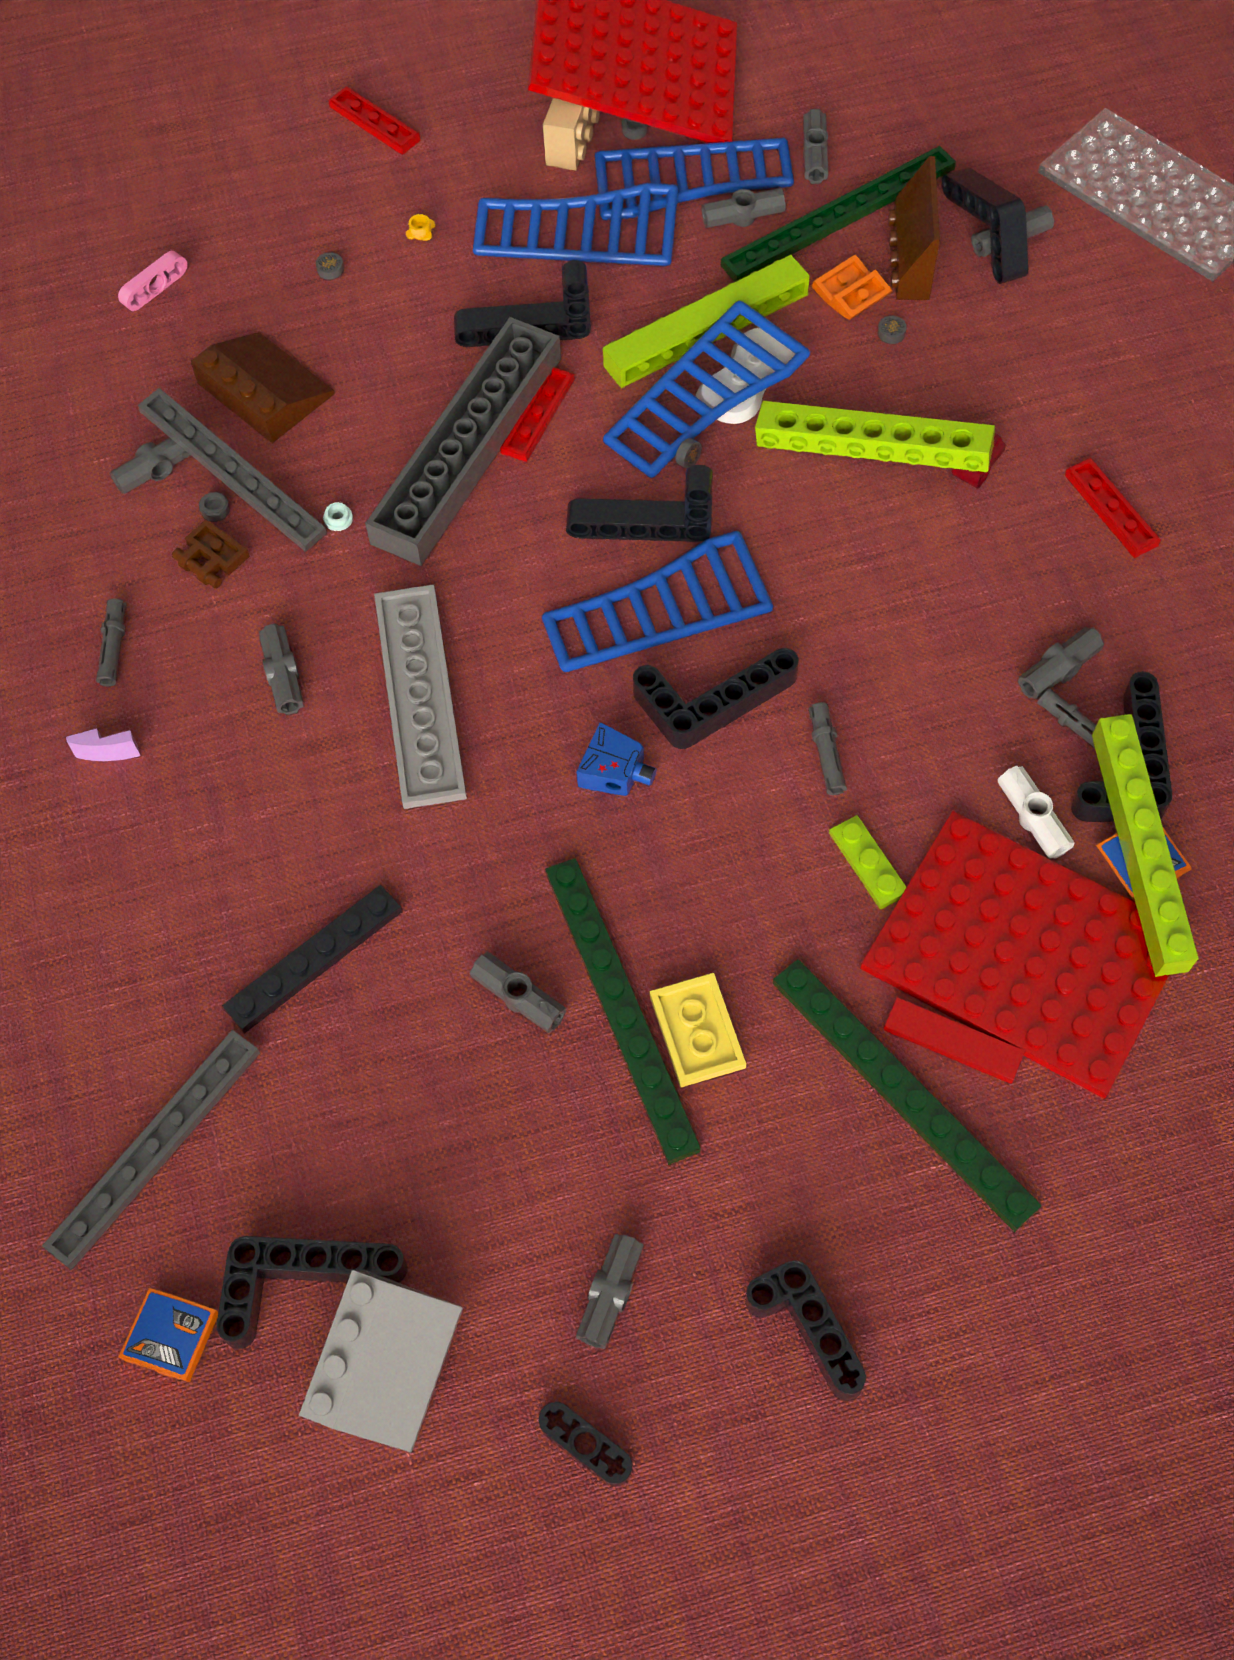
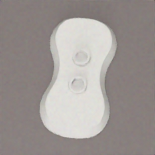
M754 328L744 333V335L784 364H787L795 355L794 352L760 328ZM735 342L731 357L760 379L775 372ZM725 367L712 375L735 393L749 386V384ZM703 383L699 386L696 397L713 409L724 401L722 397ZM765 390L738 404L717 420L730 424L748 421L759 411Z

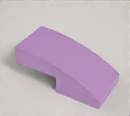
M96 728L66 737L67 743L76 758L92 761H116L140 756L139 747L130 730L102 738Z

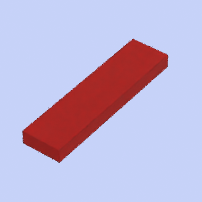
M347 86L328 100L330 108L401 155L421 141L418 132Z
M555 367L552 369L551 375L549 374L502 444L500 448L501 454L525 462L528 461L575 380L573 373Z
M1091 457L1066 469L1065 477L1134 558L1159 546L1161 539Z
M898 997L883 1029L886 1032L1012 1084L1025 1053V1050Z

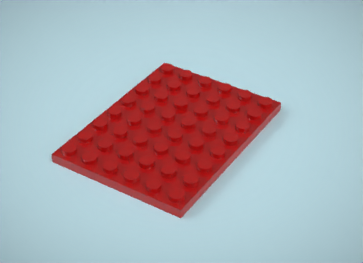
M536 0L528 90L708 143L731 142L733 133L737 22L667 0Z
M954 811L951 812L860 967L863 971L970 1028L1025 1050L1023 1056L1104 1099L1108 1095L1169 975L1155 977L1136 902Z

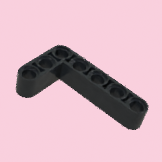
M971 168L943 175L942 189L945 197L990 226L992 271L996 282L1002 284L1026 277L1028 274L1026 210L1022 200Z
M572 260L562 266V302L460 309L454 314L455 342L462 347L490 346L509 317L560 336V340L585 338L591 331L586 265L581 261Z
M693 465L686 470L685 501L581 498L571 500L567 508L566 532L571 537L580 539L705 541L711 535L713 472L705 465Z
M778 649L687 704L657 668L651 665H643L638 667L633 674V696L670 744L678 749H686L792 686L797 679L799 658L796 652L791 649ZM730 697H736V698H739V699H737V700H731V699H729V698H730ZM666 705L669 708H660V706ZM705 712H711V713H713V714H712V715H704L703 713H705ZM680 727H684V728H687L688 730L680 731V730H677V729L680 728Z
M1141 671L1132 675L1123 696L1125 715L1132 714L1147 772L1155 775H1149L1155 801L1158 803L1159 816L1162 819L1172 800V788L1159 684L1154 675ZM1088 781L1081 784L1072 803L1071 810L1073 815L1085 822H1114L1104 781ZM1083 799L1091 800L1094 804H1089Z
M255 1236L239 1237L231 1243L227 1253L217 1318V1332L231 1348L244 1349L251 1345L257 1333L264 1278L347 1283L352 1270H366L399 1283L407 1274V1262L397 1246L386 1243ZM248 1250L255 1251V1256L250 1262L240 1263L241 1255ZM282 1252L291 1253L290 1260L286 1264L275 1265L276 1257ZM317 1254L327 1255L323 1265L315 1268L310 1267V1262ZM352 1256L362 1257L363 1260L359 1267L351 1270L346 1269L345 1265L349 1258ZM392 1257L398 1259L395 1269L391 1271L381 1270L384 1260ZM250 1286L249 1294L241 1300L234 1299L235 1292L239 1287ZM244 1322L245 1326L241 1334L234 1337L229 1336L230 1327L234 1323Z

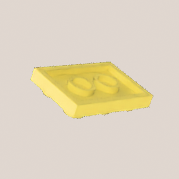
M714 973L650 991V999L680 1088L746 1068L742 1050Z

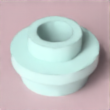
M336 502L326 508L323 520L326 527L330 530L341 531L351 525L353 515L350 508L345 504Z

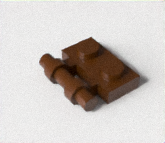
M206 519L185 537L189 548L185 552L180 548H176L172 553V557L178 561V565L182 569L192 571L197 575V579L204 585L209 584L213 588H218L222 584V579L216 575L220 569L230 575L250 557L248 549ZM201 556L208 560L205 565L197 561Z

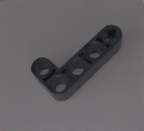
M789 1261L753 1279L746 1291L745 1304L747 1310L755 1317L765 1318L787 1307L831 1392L842 1401L856 1399L866 1383L864 1368L807 1265L801 1261ZM796 1274L802 1278L804 1285L800 1288H791L785 1283L784 1278L787 1275ZM758 1290H764L771 1295L772 1301L761 1305L754 1301L752 1295ZM808 1306L815 1307L820 1311L822 1317L817 1321H809L803 1316L802 1310ZM825 1339L835 1341L838 1344L839 1352L834 1355L824 1353L820 1348V1342ZM843 1359H846L842 1366L844 1374L847 1378L853 1376L855 1378L853 1388L848 1383L843 1385L840 1383L843 1373L838 1364Z

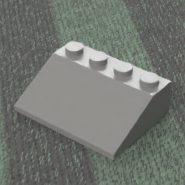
M352 1270L299 1416L338 1431L412 1452L463 1307L366 1270Z

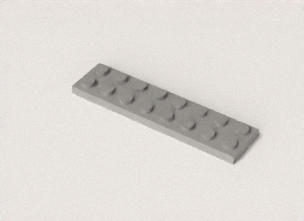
M434 585L375 593L403 808L408 809L467 799Z

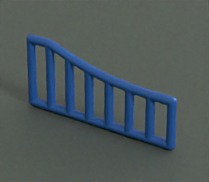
M786 138L607 150L595 153L598 194L609 192L606 162H622L624 188L635 186L632 160L648 159L650 183H661L658 158L674 157L678 187L677 204L707 196L733 193L740 189L791 187L794 184L789 145ZM763 150H779L782 169L781 177H767ZM752 151L756 179H740L737 152ZM726 153L730 182L714 184L710 154ZM700 155L704 186L688 189L684 156ZM652 194L649 213L665 208L667 196L663 197L662 195ZM636 197L625 199L626 208H623L622 219L638 217L639 205L636 203ZM610 203L600 204V217L603 220H611L612 209H610Z
M643 183L619 190L571 198H481L478 202L473 253L477 256L669 266L672 262L678 187L675 184ZM651 194L667 195L662 254H645ZM640 196L635 252H618L624 199ZM613 202L608 251H591L596 205ZM585 207L581 250L565 249L569 209ZM488 209L504 210L500 246L484 245ZM515 210H531L527 247L511 246ZM542 210H558L554 249L538 248Z
M736 301L603 436V442L645 475L654 478L676 456L678 447L685 439H694L715 420L738 404L790 377L810 356V350L743 301ZM741 314L794 352L795 355L787 364H784L730 323ZM723 333L775 372L760 379L712 344V342ZM704 351L749 384V386L735 393L693 361ZM685 370L722 397L724 401L712 409L674 380ZM666 389L702 417L690 426L657 402L656 399ZM646 409H649L681 433L671 445L637 420ZM627 428L661 452L652 464L617 439Z
M733 531L706 539L657 571L628 585L572 605L543 613L542 621L560 669L563 672H570L771 612L774 606L741 532ZM731 544L734 545L759 603L742 608L717 548ZM704 554L707 555L730 612L716 616L712 613L691 564ZM679 570L684 575L702 620L686 625L666 578ZM655 584L673 625L672 629L656 633L640 594L641 591ZM629 597L645 635V637L632 641H627L613 606L614 602ZM602 608L616 644L601 650L597 647L585 616L586 612ZM573 617L587 654L570 659L556 622Z

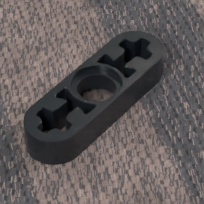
M551 1402L542 1408L539 1414V1425L546 1437L606 1484L615 1487L621 1486L630 1479L632 1461L624 1450L563 1403ZM559 1412L563 1413V1423L570 1429H572L574 1422L580 1425L571 1432L567 1443L561 1440L567 1436L564 1430L558 1426H555L552 1430L548 1428L550 1422L547 1416L550 1413L554 1416L558 1415ZM584 1433L591 1434L596 1439V1448L587 1455L577 1452L574 1446L576 1438ZM603 1445L609 1448L604 1452L607 1458L613 1462L617 1461L618 1458L623 1460L622 1468L625 1471L624 1474L615 1473L611 1477L607 1475L609 1471L608 1465L601 1459L597 1466L591 1463L599 1457Z

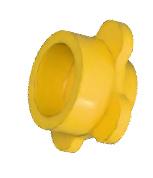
M423 214L412 216L409 219V230L406 231V237L424 241L430 240L432 238L431 230L435 227V222Z

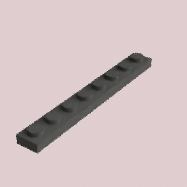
M158 388L138 404L140 413L302 550L308 551L326 535V527L163 390Z
M232 1030L46 1240L42 1247L72 1270L260 1054L258 1048Z

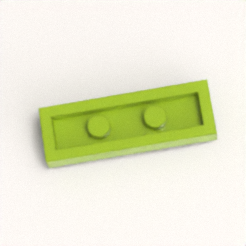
M858 815L831 828L829 834L879 909L881 910L899 901L907 887Z

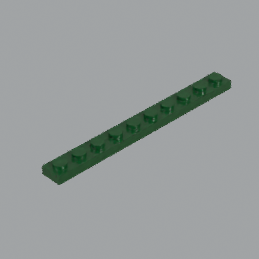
M938 146L721 258V267L735 282L745 278L752 272L759 271L777 260L792 255L894 202L897 195L929 156H935L936 179L955 170L956 161L941 146Z
M576 858L546 868L545 872L668 1165L700 1153L699 1143Z
M799 959L773 979V985L1014 1232L1040 1210L1042 1205Z

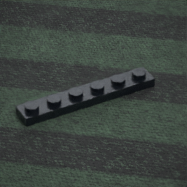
M379 885L224 1003L222 1007L245 1034L402 913L401 906L382 885Z

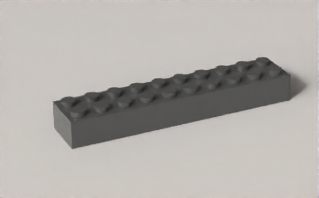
M509 317L366 521L365 525L370 545L422 566L499 452L522 413L548 375H551L552 369L556 368L560 362V336Z

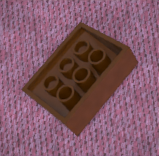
M935 156L927 158L895 198L894 210L889 209L888 226L893 227L889 234V247H894V250H891L890 267H895V271L891 273V288H896V300H930L940 242Z
M260 332L213 344L190 361L197 383L271 443H274L335 394L331 387Z

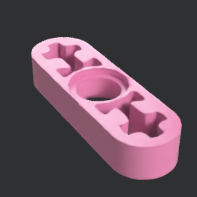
M168 251L122 286L118 294L119 302L131 311L140 309L183 276L187 269V260L175 251ZM157 275L154 283L149 286L151 280Z

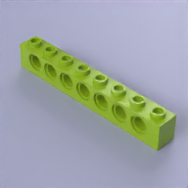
M762 401L755 431L757 446L769 449L777 448L794 450L796 452L803 451L824 455L874 459L884 462L892 461L912 465L919 464L940 468L963 469L973 472H988L994 446L995 425Z

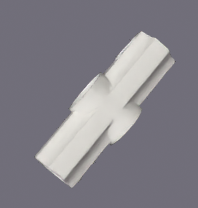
M1014 766L998 778V784L1019 813L1020 825L1033 834L1049 859H1056L1073 848L1075 842L1052 810L1053 802L1051 798L1039 791L1023 766ZM1030 810H1037L1041 814H1034Z

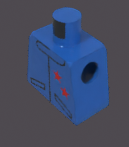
M599 723L576 771L578 787L626 796L629 794L634 781L651 786L655 779L657 768L643 764L644 746L641 743L603 723Z

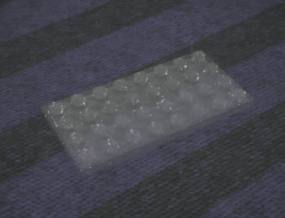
M1107 108L1102 110L1039 165L1038 173L1212 282L1234 263V185Z

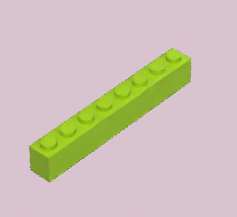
M792 255L777 260L771 265L752 272L749 276L730 283L726 287L708 294L688 306H683L678 311L661 317L655 322L637 329L617 341L610 342L603 347V366L620 388H623L679 360L736 301H743L765 317L807 296L810 275ZM739 314L730 324L739 330L752 322ZM721 333L713 342L725 337L726 335Z
M1132 714L1099 718L1092 734V739L1155 977L1189 972L1199 958Z

